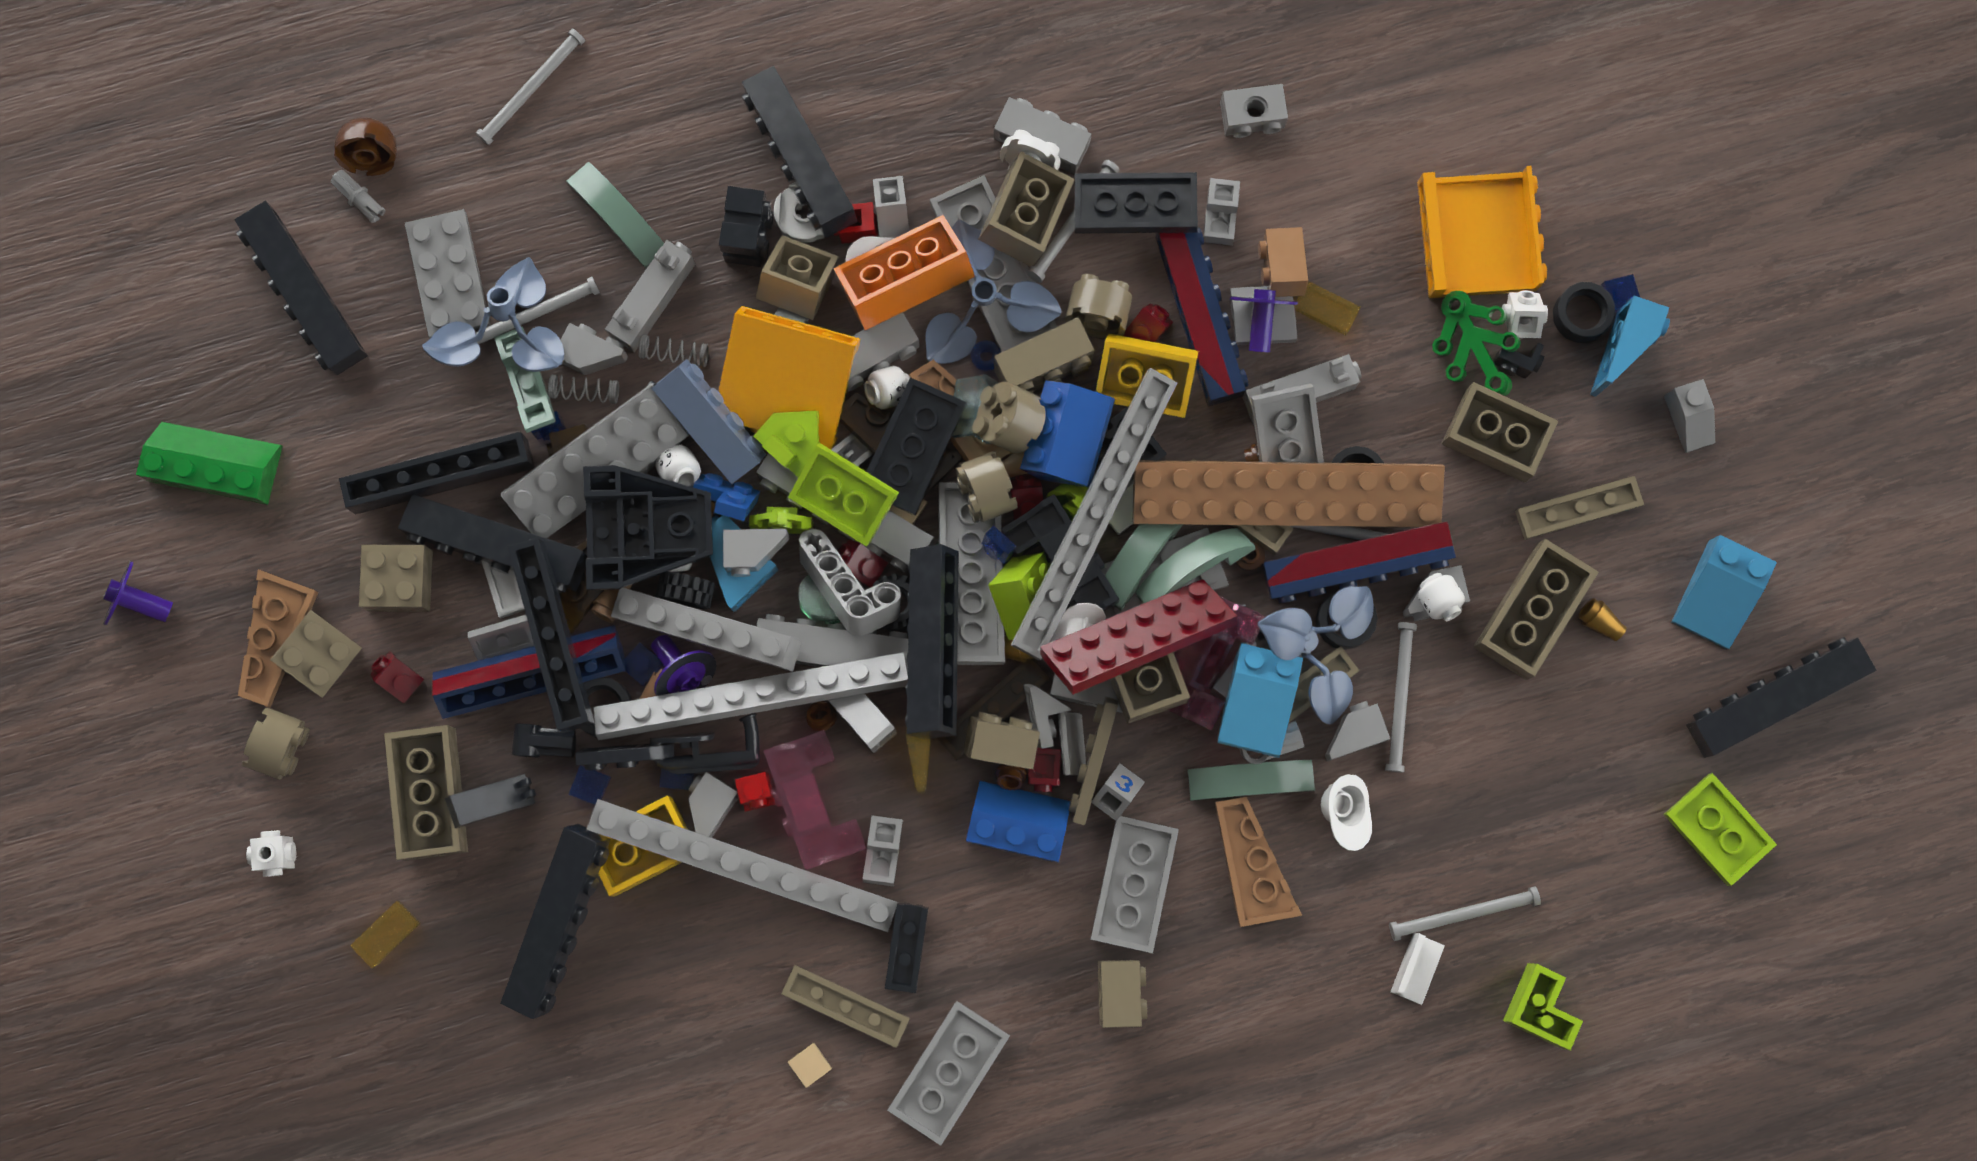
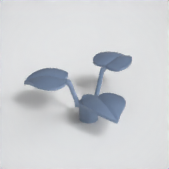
M958 220L953 225L952 230L966 250L976 281L972 285V298L974 301L971 303L962 322L953 313L938 314L930 321L925 334L926 358L929 362L934 359L938 364H949L962 360L971 353L975 347L977 336L975 331L966 326L978 305L988 306L995 299L1009 304L1007 309L1009 323L1018 331L1027 333L1038 331L1061 315V308L1055 297L1046 288L1032 281H1021L1014 284L1011 288V299L996 292L995 283L988 278H982L977 270H984L990 266L995 255L994 247L978 240L981 230L967 224L963 220Z
M530 257L518 262L499 278L495 287L488 291L487 301L489 307L483 309L484 317L477 335L471 325L455 321L439 328L422 345L423 350L432 359L441 364L457 367L470 364L480 356L481 350L477 342L482 340L489 318L492 316L498 321L504 322L509 319L512 321L521 338L512 347V357L515 364L523 370L539 372L554 369L562 365L565 356L563 344L556 333L548 328L538 326L531 329L526 335L516 318V304L522 308L533 307L541 302L546 294L545 281Z
M1367 586L1345 587L1333 596L1329 607L1330 618L1336 623L1333 626H1312L1309 614L1299 608L1279 610L1257 623L1275 656L1283 660H1292L1301 654L1302 657L1307 658L1323 672L1324 676H1316L1311 680L1308 694L1311 707L1317 717L1329 725L1333 724L1349 706L1353 695V685L1350 677L1345 672L1336 670L1330 673L1325 665L1311 655V651L1318 645V633L1335 632L1340 629L1343 637L1353 639L1366 631L1371 622L1374 609L1373 597Z

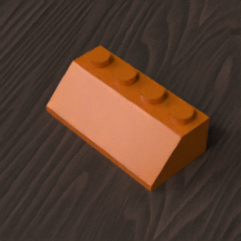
M944 215L833 268L864 330L872 328L975 277L967 252Z

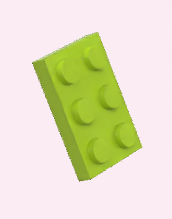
M819 443L813 450L788 498L867 547L874 538L899 492Z
M1713 773L1704 777L1663 814L1727 886H1732L1777 845Z

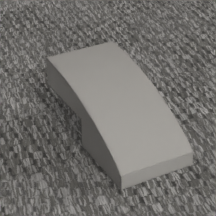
M1210 178L1203 233L1204 242L1233 246L1240 181Z
M872 815L863 873L864 883L894 887L903 824L902 819Z

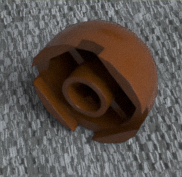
M372 118L352 119L341 127L336 136L334 146L335 160L347 171L356 174V169L361 171L368 170L366 176L385 174L394 167V161L397 156L396 139L388 126Z

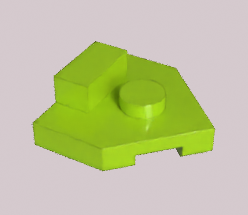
M819 411L773 413L753 437L781 465L787 467L799 478L813 450L820 443Z
M767 507V513L749 516L750 529H787L789 534H802L806 530L813 529L814 526L812 518L799 515V510L796 507Z

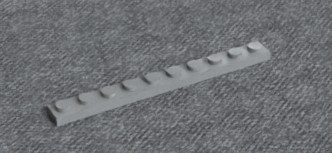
M1152 368L1147 370L1011 643V646L1037 660L1042 659L1040 647L1050 643L1177 385V382Z
M903 652L594 707L596 737L598 740L904 687L908 683L905 655Z
M600 799L596 801L587 826L589 831L888 932L896 910V901Z

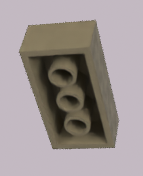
M1542 540L1536 544L1473 647L1525 680L1535 677L1599 572L1549 540Z
M443 725L384 733L396 859L408 861L467 853L466 826L455 829L445 798L462 792L456 728Z

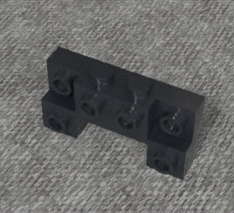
M1053 494L1001 529L1018 557L1040 545L1048 560L1052 563L1072 522L1055 494ZM1096 551L1066 610L1076 604L1091 603L1098 605L1103 611H1106L1120 602L1101 570L1105 565Z

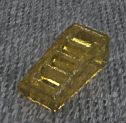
M906 727L905 732L915 788L918 793L925 794L931 739L924 740L908 735Z

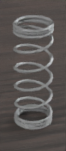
M644 334L641 336L638 353L640 358L644 359L647 357L648 360L651 359L657 348V356L660 361L666 358L668 350L672 363L678 360L680 353L682 361H684L683 340L681 341L677 357L673 361L671 338L668 341L665 355L661 359L659 355V337L656 339L652 355L648 357L649 336ZM693 342L688 361L690 362L693 355L695 365L706 367L709 357L708 343L702 344L700 363L697 364L696 343Z
M552 374L549 378L548 395L550 399H556L561 389L565 400L571 396L573 391L577 401H580L586 392L588 401L592 402L598 391V396L602 403L606 402L608 396L611 404H616L618 401L619 382L617 380L613 382L610 380L606 398L602 401L599 378L597 379V386L592 400L588 396L587 377L585 378L583 392L579 399L575 391V377H573L571 390L567 398L563 392V376H560L558 391L557 376Z

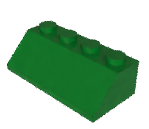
M161 422L143 445L136 475L152 483L268 505L282 445Z

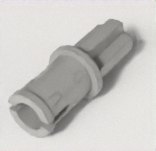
M339 170L332 176L331 183L348 199V204L359 209L371 223H375L380 219L376 214L384 215L386 210L367 193L368 189L358 185L344 170Z

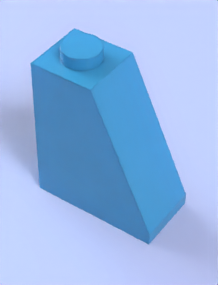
M716 515L712 518L713 555L710 558L725 601L729 608L736 612L779 569L769 560L759 571L750 572L748 577L731 576V572H726L723 567V530L741 529L729 517L724 515L719 517Z

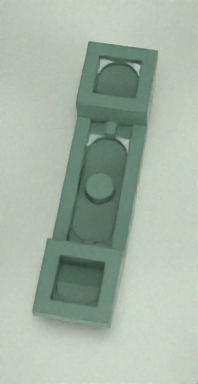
M590 162L586 163L566 182L620 238L636 259L647 268L664 242L622 194Z
M516 329L494 337L501 360L506 367L526 433L556 422L541 371L523 370L513 360L512 347L517 341L521 340Z
M1140 524L1105 575L1120 601L1114 605L1115 608L1120 611L1124 609L1138 589L1139 581L1168 540H1173L1183 524Z
M1238 528L1209 534L1185 546L1165 560L1139 586L1135 592L1136 596L1144 604L1173 592L1223 560L1229 565L1235 563L1254 551L1255 545Z
M1312 760L1263 762L1261 764L1249 763L1187 770L1190 801L1315 791Z

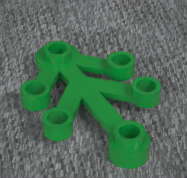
M1463 291L1448 293L1441 305L1446 320L1440 337L1436 338L1432 344L1433 351L1443 357L1448 356L1452 352L1453 344L1451 341L1458 323L1463 331V335L1454 362L1446 368L1447 378L1456 383L1465 379V368L1472 349L1487 377L1485 387L1503 396L1508 395L1512 389V381L1506 374L1498 372L1483 342L1501 346L1508 352H1514L1520 347V338L1513 332L1502 334L1475 327L1470 316L1487 319L1491 324L1500 326L1507 319L1506 311L1499 306L1488 308L1473 304L1469 295ZM1459 300L1461 303L1459 309L1452 310V303ZM1495 311H1500V319L1493 321L1492 314ZM1509 337H1514V345L1507 347L1505 344L1506 340ZM1446 342V350L1440 352L1438 349L1439 344ZM1457 367L1460 368V375L1456 378H1453V369ZM1500 378V387L1493 389L1492 382Z

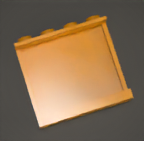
M1526 166L1523 172L1440 178L1435 177V172L1422 173L1417 185L1429 298H1442L1452 291H1463L1469 296L1517 293L1525 290L1537 291L1547 279V266L1541 260L1544 238L1538 232L1541 210L1540 206L1535 204L1534 194L1537 193L1538 182L1537 177L1532 176L1531 166Z
M741 306L734 315L718 391L722 395L723 403L731 412L738 414L744 426L749 427L753 433H756L773 413L819 411V442L832 449L838 439L836 437L854 356L859 349L861 339Z

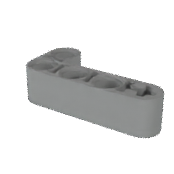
M810 529L800 535L799 556L801 564L850 634L863 636L898 619L900 615L901 592L895 584L884 582L864 590L828 537L821 530Z

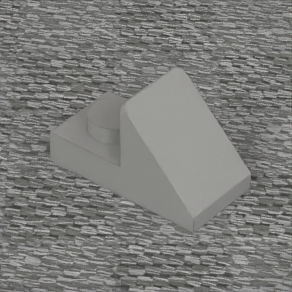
M1025 684L1024 690L1030 721L1033 723L1032 728L1040 732L1037 747L1041 749L1053 747L1052 738L1056 737V729L1053 720L1048 719V715L1071 711V709L1032 684Z

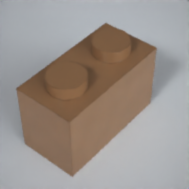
M1302 227L1266 229L1264 240L1259 241L1258 244L1259 259H1264L1265 268L1261 269L1262 286H1267L1268 290H1276L1275 297L1305 296L1308 273Z

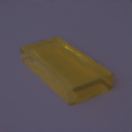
M1309 281L1305 296H1298L1296 299L1298 305H1294L1295 311L1345 336L1361 308Z
M396 901L350 946L371 968H375L421 923L400 901Z

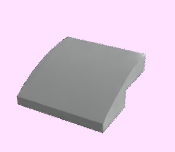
M1267 286L1230 288V296L1254 298V289H1268ZM1293 296L1275 297V299L1293 301ZM1231 300V315L1234 321V336L1237 345H1249L1253 302ZM1275 304L1271 344L1296 342L1297 328L1294 305Z

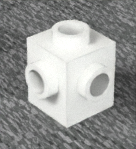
M1527 290L1520 291L1519 293L1509 292L1507 304L1502 305V309L1507 313L1505 323L1508 332L1515 333L1519 338H1541L1543 324L1547 322L1548 308L1547 305H1543L1540 294Z
M276 830L260 832L261 838L250 839V846L247 848L246 856L248 864L252 866V871H262L263 877L283 875L282 870L295 868L294 861L296 860L297 852L293 837L280 836V831ZM268 848H270V850H271V856H270V857H269V850H268Z

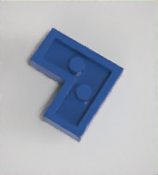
M713 473L701 474L693 488L711 492V500L716 501L714 513L744 521L757 504L760 490L753 489L748 483L735 482L731 484L723 480L720 475Z

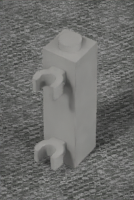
M668 240L665 241L606 326L605 331L609 337L619 341L635 353L639 347L641 336L643 334L647 336L696 265L691 255L692 251L680 242L674 245Z
M1348 354L1248 389L1242 398L1254 425L1251 396L1311 383L1314 386L1317 403L1356 389L1360 383L1361 371L1357 362H1352Z

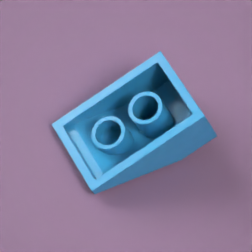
M1633 296L1617 311L1590 395L1596 397L1649 346L1655 344L1660 336L1665 335L1670 324V319L1666 318L1669 307Z
M1722 535L1709 540L1671 622L1727 650L1730 649L1764 592L1777 562Z
M1241 643L1233 663L1217 743L1279 758L1298 687L1303 658L1296 657L1292 660H1283L1275 656L1271 650Z

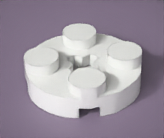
M1016 130L1013 136L1005 140L1000 150V159L1003 162L1005 158L1006 162L1009 163L1008 169L1021 151L1056 170L1059 169L1061 163L1058 156L1060 149L1056 144L1044 142L1039 138L1031 136L1025 130Z
M795 182L790 184L789 188L777 196L774 204V217L781 233L802 243L824 238L821 229L814 230L808 217L802 219L799 214H796V211L801 210L802 206L794 193V189L797 188Z

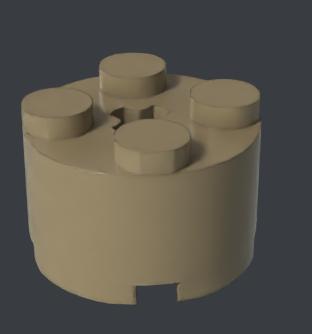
M1092 274L1081 275V279L1073 284L1065 322L1067 323L1079 317L1087 335L1092 337L1106 338L1108 333L1119 332L1118 335L1123 336L1133 299L1128 291L1129 285L1118 280L1112 282L1099 280L1097 276Z
M1001 382L993 387L987 386L980 395L981 404L972 429L981 439L1012 453H1021L1029 448L1025 445L1031 438L1036 440L1040 435L1045 422V407L1040 405L1039 400L1041 398L1009 382Z
M995 451L959 464V467L956 468L958 476L956 481L961 494H968L970 504L968 505V510L974 523L977 521L985 522L1018 508L1016 497L1010 499L1008 492L1013 487L1000 457L996 458Z
M267 707L262 712V714L267 715L264 722L257 720L244 750V755L249 756V760L242 761V766L280 780L287 774H293L298 763V758L294 757L298 745H305L310 729L305 727L303 720Z

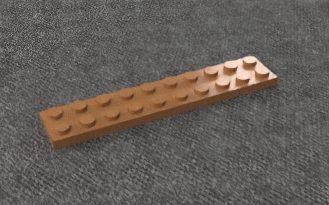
M1139 460L1134 470L1133 524L1424 527L1442 522L1445 466L1442 464Z

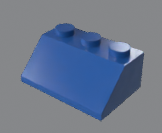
M1045 380L1040 397L1041 400H1039L1040 405L1045 407V422L1036 440L1031 438L1027 443L1029 448L1024 452L1020 469L1039 480L1089 488L1115 399L1073 384Z
M980 781L966 842L1058 863L1071 801L1019 789L1006 790L997 784Z

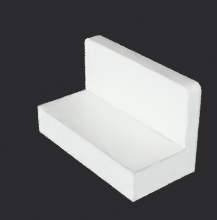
M1413 933L1391 993L1422 1005L1445 945L1425 938L1426 936L1420 933Z

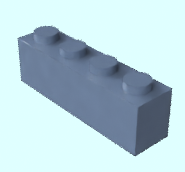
M686 359L658 381L651 389L728 481L733 484L758 465L766 453L763 451L762 444L743 427L744 423L739 415L731 412L723 403L724 399L720 392L715 388H711L703 379L704 375L700 368L693 363L691 364Z

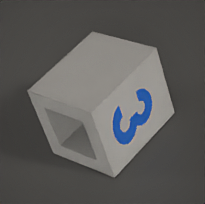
M1119 763L1091 803L1117 821L1145 782Z

